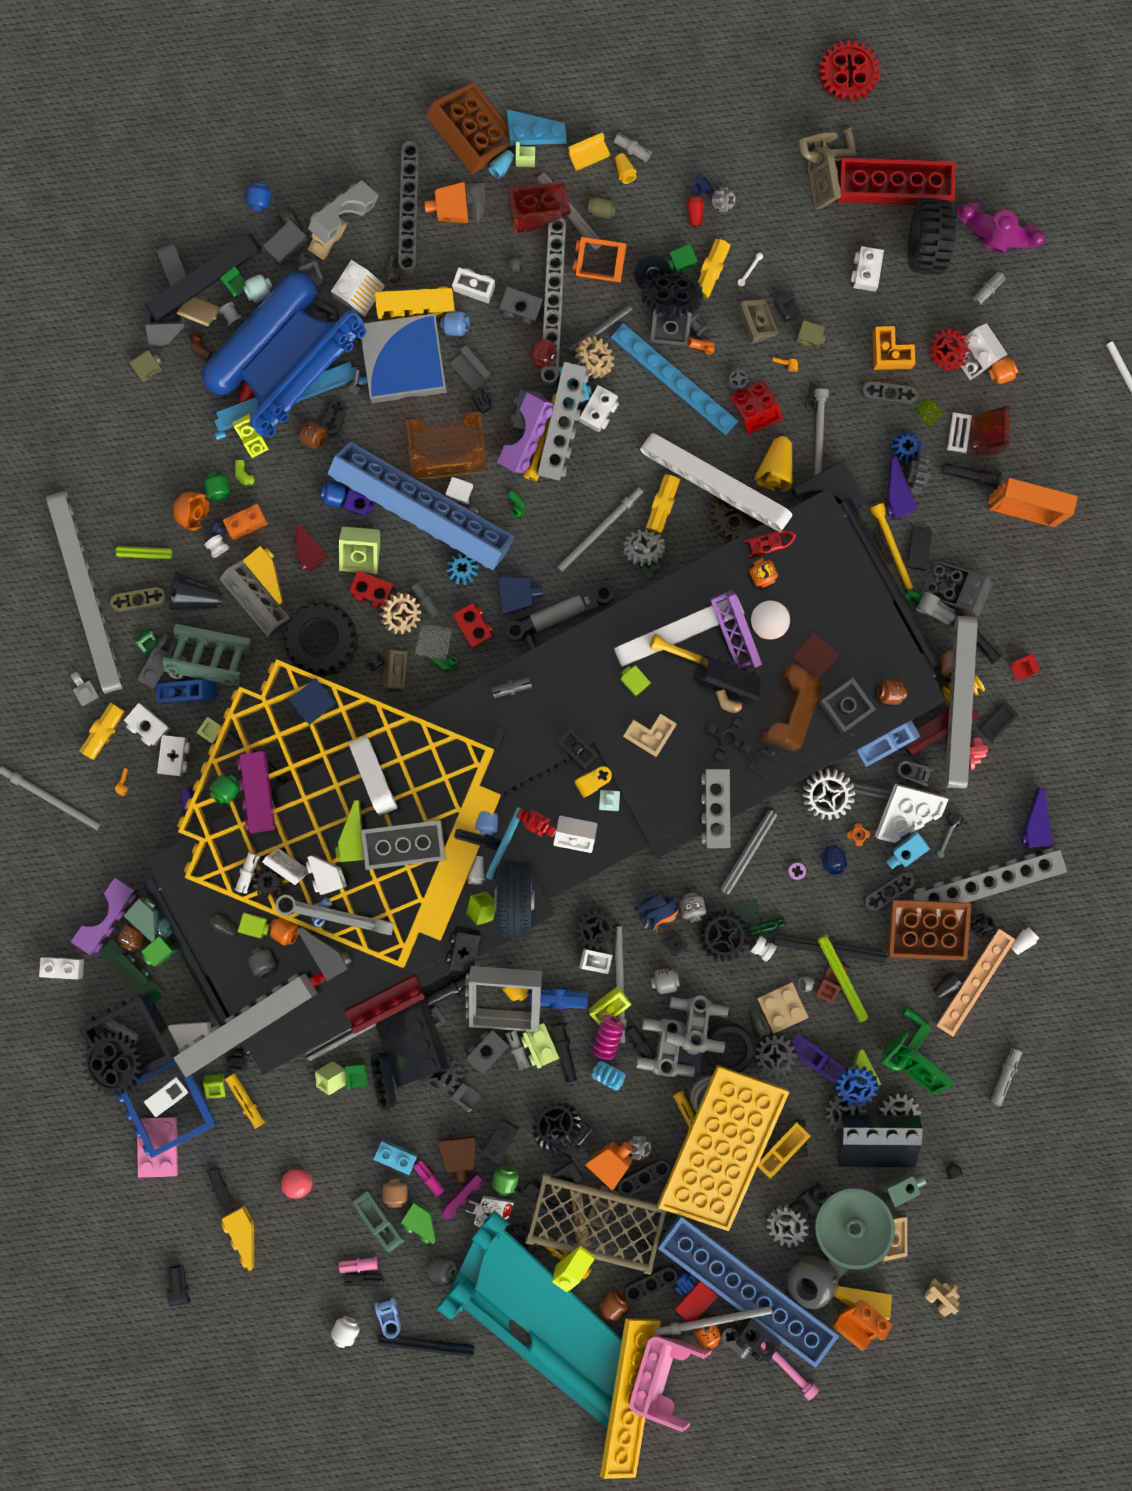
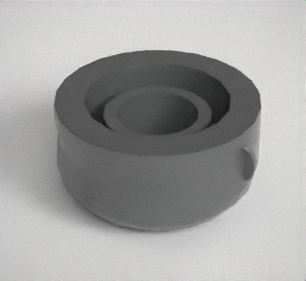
M817 1256L801 1258L791 1268L787 1277V1289L790 1296L797 1304L807 1309H818L828 1304L836 1294L839 1286L835 1269L825 1259ZM805 1278L812 1280L817 1286V1290L808 1287Z

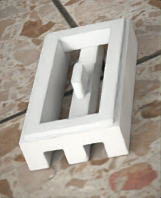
M952 413L947 451L966 453L972 415ZM956 418H959L956 443L954 447L952 446L955 431ZM964 418L967 419L963 447L961 448L959 444Z

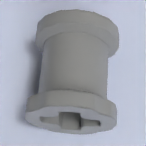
M229 302L219 309L220 314H223L228 321L229 328L234 327L244 319L235 310L233 302Z

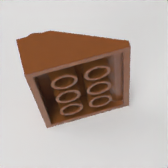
M474 82L434 101L426 114V117L471 174L485 168L505 150L512 147L509 142L507 123Z
M892 900L887 931L886 952L888 956L895 958L967 960L971 903Z

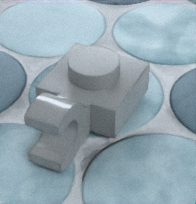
M78 671L71 674V678L78 686L73 691L82 706L100 698L90 680L85 683Z

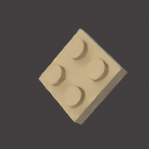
M792 982L757 998L773 1034L808 1018Z

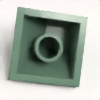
M142 897L136 901L124 917L153 942L159 936L165 935V930L155 908L156 904L152 899Z

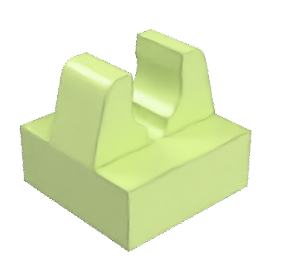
M207 717L196 733L214 744L218 738L216 733L220 725Z

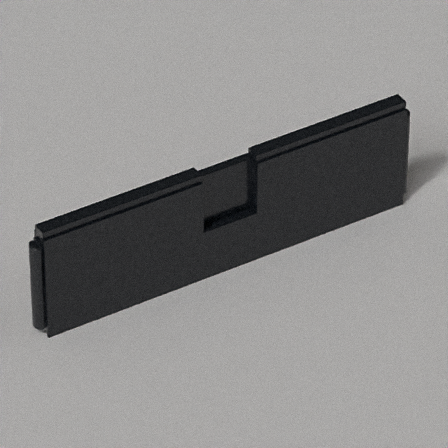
M830 488L789 509L792 517L783 530L793 531L796 537L788 547L748 558V555L752 554L749 543L744 544L745 539L776 531L762 524L412 714V716L475 742L479 737L483 724L505 730L500 749L490 747L495 751L480 784L481 787L501 794L495 809V813L498 815V830L491 838L503 839L517 807L528 813L533 809L550 819L549 824L556 829L559 816L597 823L592 853L554 846L555 834L551 837L543 833L540 837L522 826L524 821L519 820L500 863L528 862L532 865V890H535L534 910H532L531 928L555 915L548 902L550 899L643 848L649 846L655 858L658 859L702 835V832H705V825H702L701 815L705 813V805L701 804V794L705 793V785H701V774H705L706 769H730L731 819L946 701L935 680L937 676L933 670L934 667L941 663V660L851 498L838 505ZM779 534L782 545L789 542L792 538L790 534ZM767 537V538H764V539H760L761 542L768 540V537ZM770 545L764 546L763 550L770 549ZM764 558V561L771 560L778 573V577L775 579L776 582L764 588L755 585L749 572L750 568L754 566L753 562ZM732 590L737 595L743 608L746 623L762 665L756 668L753 665L746 667L756 671L754 675L760 677V695L757 701L725 689L728 699L735 702L739 701L742 704L740 711L730 713L721 708L716 692L724 689L694 677L699 663L662 650L621 667L614 648L712 606L711 598ZM762 602H779L789 613V627L777 639H763L752 628V612ZM732 619L725 622V627L732 629L735 620ZM720 625L674 644V646L701 656H709L712 653L720 656V661L727 663V660L733 662ZM734 633L731 643L739 646L741 636ZM740 651L737 657L739 664L749 660L747 653ZM636 665L651 682L636 697L620 680L623 676L621 672L628 666L633 668ZM529 676L532 688L518 691L515 695L508 694L496 699L494 698L493 694L495 692L492 693V686L508 683V680L511 679L515 681ZM854 678L876 710L846 732L840 733L819 704V701L849 679ZM884 679H894L903 682L904 687L907 689V696L899 705L881 703L877 697V686ZM662 714L677 724L657 757L623 737L633 720L650 730L659 715ZM738 716L743 719L737 731L738 739L751 746L749 752L746 754L732 746L727 749L721 761L713 758L721 744L719 738L706 732L709 724H712L723 731L728 730L735 717ZM410 721L391 729L402 756L429 745L424 730L419 723ZM428 728L433 743L450 737ZM569 728L598 754L585 770L556 743ZM387 731L369 738L379 765L397 759ZM726 733L723 740L727 744H732L734 738L730 733ZM456 739L436 747L447 775L474 764L465 742ZM472 746L480 763L485 751ZM768 747L776 753L775 757L778 760L763 779L749 770L748 766L761 748L766 749ZM351 749L330 759L339 782L360 774ZM432 750L404 761L415 788L443 777ZM325 762L300 775L307 795L334 785ZM400 763L382 770L393 797L411 790ZM601 766L609 768L612 773L611 780L598 788L594 793L583 798L574 781ZM478 768L449 779L460 807L464 803ZM600 770V775L597 776L598 779L607 780L608 772ZM362 778L341 787L350 810L354 801L357 800L360 801L361 810L373 806ZM294 779L271 791L275 808L302 798ZM445 781L417 792L428 820L456 809ZM712 784L710 787L711 793L714 795L720 793V786ZM336 789L309 800L320 827L347 817ZM600 790L620 792L619 811L599 810ZM413 794L397 800L398 809L389 812L394 826L424 822ZM304 803L278 813L288 840L315 830ZM713 803L710 810L713 814L717 815L720 813L721 807L719 804ZM241 807L239 811L245 822V818H248L247 810ZM376 810L362 815L363 830L389 827L384 815L379 816ZM232 812L210 824L209 828L213 835L238 823ZM459 813L441 819L445 846ZM346 822L323 831L333 859L336 858L335 847L339 846L338 842ZM713 823V824L711 825L710 829H713V828L719 826V824H718V823ZM277 827L274 831L250 833L248 830L257 853L283 843ZM203 829L195 832V834L206 838ZM240 829L214 839L225 867L247 858L249 850ZM317 834L291 844L297 861L306 868L307 857L318 856L328 861ZM188 836L146 859L155 877L145 881L143 886L150 899L156 904L155 908L217 1024L222 1027L226 1024L225 1019L233 1014L236 1017L242 1014L240 1012L242 1008L249 1004L253 1007L257 1004L256 999L264 994L267 997L273 994L272 989L280 984L284 987L289 983L287 980L295 974L299 976L306 974L310 979L321 973V970L300 934L293 944L283 946L271 938L270 928L268 934L264 935L261 939L238 932L243 913L245 912L268 918V924H271L274 919L280 917L185 878V867L188 862L192 861L194 856L192 850L195 844L200 842ZM208 842L193 874L198 877L219 870ZM480 846L476 856L484 857L483 863L486 876L497 850ZM285 847L280 849L287 854ZM267 855L262 856V857L259 858V860H260V862H261V864H262V867H263V866H267L266 864L263 863V860L265 859V857H266ZM365 860L339 861L335 863L342 870L347 885L345 887L346 891L373 880L370 871L365 868ZM439 861L426 862L412 868L423 897H425ZM244 864L227 871L234 889L241 874L239 873L240 868H243ZM405 865L377 868L375 871L379 878L404 868ZM255 868V877L259 878V875L256 873L257 869ZM498 869L493 880L485 877L483 885L468 884V879H466L442 940L440 941L419 932L404 968L317 933L340 948L343 953L347 952L352 960L350 963L352 967L328 981L325 979L314 986L318 994L236 1045L232 1050L243 1046L248 1055L251 1054L262 1075L350 1028L351 1023L344 1010L413 974H415L423 988L454 971L450 970L448 963H446L447 951L451 950L452 944L449 943L451 932L455 931V926L479 930L481 937L476 958L514 938V936L500 937L497 934L496 911L492 921L476 925L466 913L471 895L487 891L494 899ZM407 871L380 881L391 910L418 899ZM313 873L304 877L315 904L321 902L325 897L329 899L341 894L340 889L320 895L319 892H315L312 881L315 880ZM221 874L207 879V881L226 888ZM267 878L269 884L273 885V878ZM251 879L247 894L236 890L235 892L246 896L260 890V887L254 889L253 885L258 884V881ZM289 882L286 883V887L279 886L283 891L282 894L275 890L276 901L282 895H291L295 901L307 903L299 882L296 885ZM375 884L348 895L356 915L373 918L386 912ZM264 893L251 898L272 907L269 899L264 898ZM285 897L279 901L278 906L281 911L288 912L293 908V902ZM343 897L331 902L332 905L329 909L349 913ZM420 902L393 913L404 942L408 938L422 904ZM302 914L296 916L299 919H302L306 922L313 924L311 916H306ZM388 916L383 917V918L380 919V920H385V921H389V922H390ZM325 920L323 924L326 930L333 933L351 927L350 925ZM362 928L369 947L381 952L399 944L394 930L392 935H387ZM356 929L340 935L362 944ZM259 947L270 950L276 962L274 973L265 978L254 976L247 962L251 951ZM403 948L396 949L386 955L399 959Z

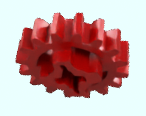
M954 328L942 329L941 333L935 334L937 339H931L934 345L929 347L930 350H933L930 357H935L933 363H939V369L945 368L946 371L958 369V366L964 365L962 360H968L966 353L970 352V349H966V346L970 342L964 341L967 337L966 335L960 336L961 330H955Z
M520 808L516 815L517 818L524 821L522 825L524 828L540 837L543 833L553 837L557 830L549 824L550 819L533 809L528 813Z

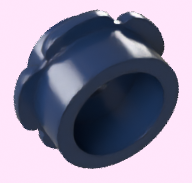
M215 520L210 532L215 536L220 534L222 536L226 527L223 524V520Z

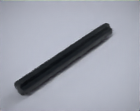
M380 1334L378 1339V1345L467 1357H473L475 1349L473 1345L402 1336L387 1338L384 1334Z

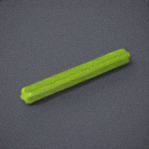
M823 935L819 937L818 942L858 1021H866L868 1015L828 936Z

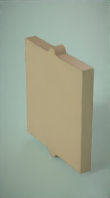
M193 297L181 306L177 314L209 326L213 320H216L221 307Z

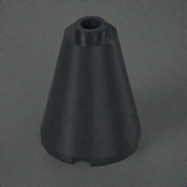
M175 572L169 609L217 608V605L222 603L223 594L219 593L220 589Z

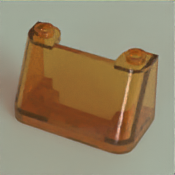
M468 413L463 419L464 424L426 428L423 420H406L408 457L412 476L418 479L479 473L486 470L487 456L482 413Z
M792 664L787 667L784 677L790 681V689L799 692L789 723L788 725L783 723L774 724L769 732L764 733L762 741L789 751H796L803 745L822 689V683L819 678L806 669Z

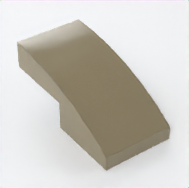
M601 1185L600 1187L601 1190L619 1194V1192L611 1190L606 1186ZM599 1197L595 1202L599 1212L609 1207L607 1199ZM593 1205L587 1216V1219H590L597 1214V1211ZM608 1210L602 1214V1218L605 1221V1223H607V1220L612 1210ZM600 1217L590 1221V1225L599 1229L604 1226Z

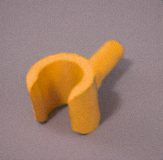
M773 357V362L788 365V371H798L796 359L784 360Z
M126 768L123 769L121 780L115 787V791L121 796H125V792L129 789V787L124 785L128 772Z

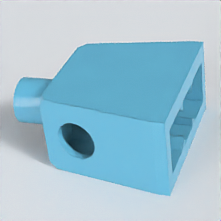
M915 831L892 850L895 855L886 862L892 870L901 864L907 867L930 849L929 845ZM904 850H908L910 852V854L906 857L901 855V853Z

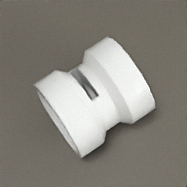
M759 936L756 945H753L750 952L755 955L759 954L761 959L767 962L777 946L773 943H767L763 936Z

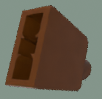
M476 1135L440 1139L438 1143L446 1172H455L456 1182L468 1181L467 1170H473L475 1167Z

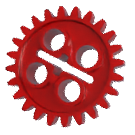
M850 40L847 41L846 45L840 41L839 47L834 44L832 50L827 49L826 55H823V62H820L819 65L821 70L818 75L822 76L820 83H825L823 90L829 88L828 95L835 94V100L840 96L841 102H844L845 98H848L849 103H851L852 98L859 102L860 95L865 99L867 93H872V87L876 88V81L880 78L878 73L881 68L876 67L879 64V60H874L876 54H869L871 48L864 49V43L859 47L858 41H855L854 45H851ZM847 56H850L851 59L850 71L852 72V75L850 79L852 87L848 86L849 71L847 70L849 62ZM859 59L863 64H856L854 60ZM841 60L844 64L838 65L835 61ZM841 78L845 83L840 84L836 79ZM855 78H861L863 83L856 82Z

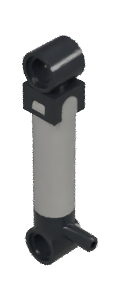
M600 584L596 587L594 593L592 589H588L577 596L529 616L511 621L506 626L507 637L512 641H520L525 638L529 650L536 648L532 634L585 612L595 610L599 607L598 603L601 605L610 603L613 598V589L607 584ZM599 591H608L609 597L601 599L598 596ZM512 627H519L521 633L518 636L511 635L510 630Z

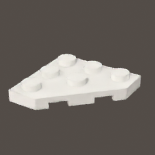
M895 784L875 837L893 843L899 841L900 837L924 827V824L930 820L942 817L948 798Z

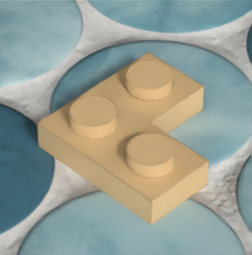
M662 714L659 715L650 730L633 720L623 737L657 757L677 724Z

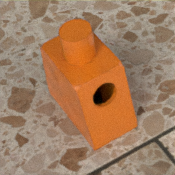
M465 182L436 189V200L425 201V211L437 212L438 221L468 223Z
M610 1142L594 1153L588 1159L585 1166L613 1190L632 1162L629 1154L633 1151V1148L627 1142H624L620 1147L615 1142Z

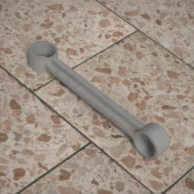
M282 895L276 901V909L282 915H289L293 912L392 935L394 923L295 901L291 895ZM285 897L293 902V908L288 912L281 911L278 906L279 901Z

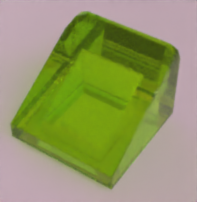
M927 398L914 412L930 427L943 414L937 404Z

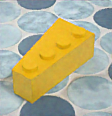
M448 287L375 292L379 321L434 313L436 317H444L446 312L455 311L452 288Z

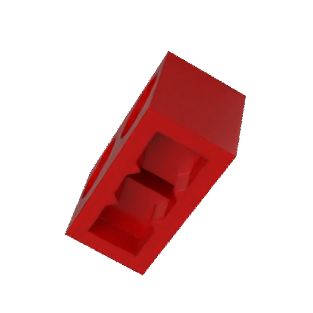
M357 571L349 592L353 595V599L363 602L364 599L371 601V606L381 609V606H386L384 600H390V595L395 586L387 581ZM366 583L367 590L365 592H359V584ZM384 590V598L377 599L375 597L376 592Z
M472 603L453 614L472 649L492 639L491 633H493V630L488 622H483L481 617L484 614L479 606L475 607ZM469 612L475 615V619L472 622H467L464 619V616ZM482 629L484 636L479 639L475 638V630Z

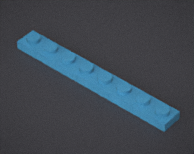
M624 323L611 336V339L725 437L738 423L732 415Z

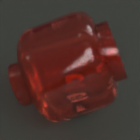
M541 338L540 341L533 343L529 358L533 361L535 367L543 369L544 366L552 365L557 349L554 347L553 342Z

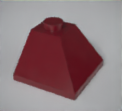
M298 523L296 525L297 557L300 559L298 563L305 571L309 569L312 572L328 556Z

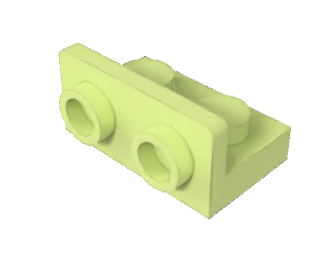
M544 1023L539 1024V1032H523L521 1040L524 1047H529L531 1055L528 1056L533 1066L537 1065L539 1069L559 1059Z

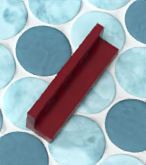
M949 710L917 728L920 737L903 746L908 755L916 753L948 734ZM976 711L972 712V719L978 717Z
M415 974L344 1011L351 1023L353 1033L356 1034L424 999L425 996Z

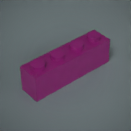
M266 752L240 754V759H237L238 770L242 771L243 779H240V788L245 793L242 804L243 809L247 810L248 818H245L246 830H249L250 833L274 831L276 826Z

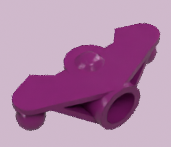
M979 203L962 204L957 208L956 215L958 219L982 240L981 245L985 248L1006 253L1007 248H1036L1045 241L1044 233L1039 231L1032 223L1024 227L1018 226V217L1010 210H1002L991 216L983 214Z

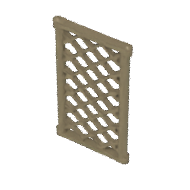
M543 1173L526 1244H538L569 1253L582 1245L597 1260L643 1271V1274L651 1275L666 1211L659 1209L655 1203L554 1178L550 1174ZM545 1185H551L552 1193L543 1197ZM562 1188L569 1189L571 1198L565 1202H561L557 1196V1193ZM580 1193L588 1194L590 1202L583 1207H580L576 1201V1197ZM555 1195L559 1205L549 1209L545 1200ZM599 1197L607 1199L609 1207L602 1212H599L595 1206V1202ZM574 1200L578 1210L568 1214L564 1205ZM543 1202L548 1211L538 1217L540 1205ZM618 1202L626 1204L627 1213L620 1217L614 1211V1206ZM593 1205L597 1214L587 1219L583 1209ZM562 1207L566 1217L556 1221L552 1212ZM637 1207L645 1209L646 1217L640 1221H636L632 1214ZM612 1210L616 1219L606 1224L602 1214ZM581 1212L585 1222L575 1226L571 1217ZM655 1212L660 1213L657 1226L651 1220ZM550 1214L555 1223L545 1229L540 1220ZM630 1214L634 1220V1225L625 1229L621 1219ZM600 1217L604 1226L594 1231L590 1221ZM569 1219L573 1229L564 1234L559 1224ZM646 1219H649L653 1229L644 1234L639 1225ZM536 1222H539L543 1229L538 1236L533 1235ZM619 1222L623 1231L613 1236L609 1226ZM588 1224L592 1234L582 1238L578 1229ZM636 1226L641 1232V1237L632 1241L628 1231ZM553 1227H558L561 1232V1237L557 1241L549 1239L547 1234L548 1230ZM607 1229L611 1238L605 1243H601L597 1233ZM574 1231L580 1237V1241L576 1246L568 1244L566 1236ZM656 1231L653 1245L651 1246L646 1237ZM626 1234L630 1243L620 1248L616 1238ZM592 1236H595L599 1242V1246L595 1251L587 1249L585 1241ZM645 1239L648 1249L639 1253L635 1243ZM611 1241H614L618 1247L614 1255L606 1254L604 1246ZM629 1246H633L637 1253L632 1260L625 1259L623 1250ZM651 1251L648 1264L643 1263L642 1255Z

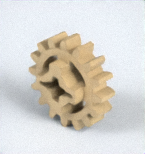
M596 336L592 338L587 337L578 344L579 347L575 349L578 354L575 355V358L579 359L577 365L587 367V371L590 372L589 376L593 374V378L598 376L602 378L611 372L610 368L614 366L611 361L614 360V357L610 356L612 350L607 349L608 343L602 344L603 340L599 339L597 341Z
M397 592V596L391 594V600H384L386 606L380 607L384 610V612L379 614V616L384 617L381 623L386 625L385 628L387 630H391L395 634L398 632L403 635L404 630L411 632L410 627L416 628L415 621H420L417 617V614H421V611L417 610L420 604L415 602L416 598L410 597L407 593Z

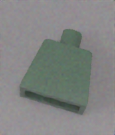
M904 1174L877 1185V1188L886 1205L897 1207L919 1196V1187L926 1185V1181L922 1174L914 1177Z

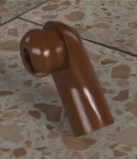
M199 332L193 333L191 337L193 352L208 360L212 352L204 347L202 334Z

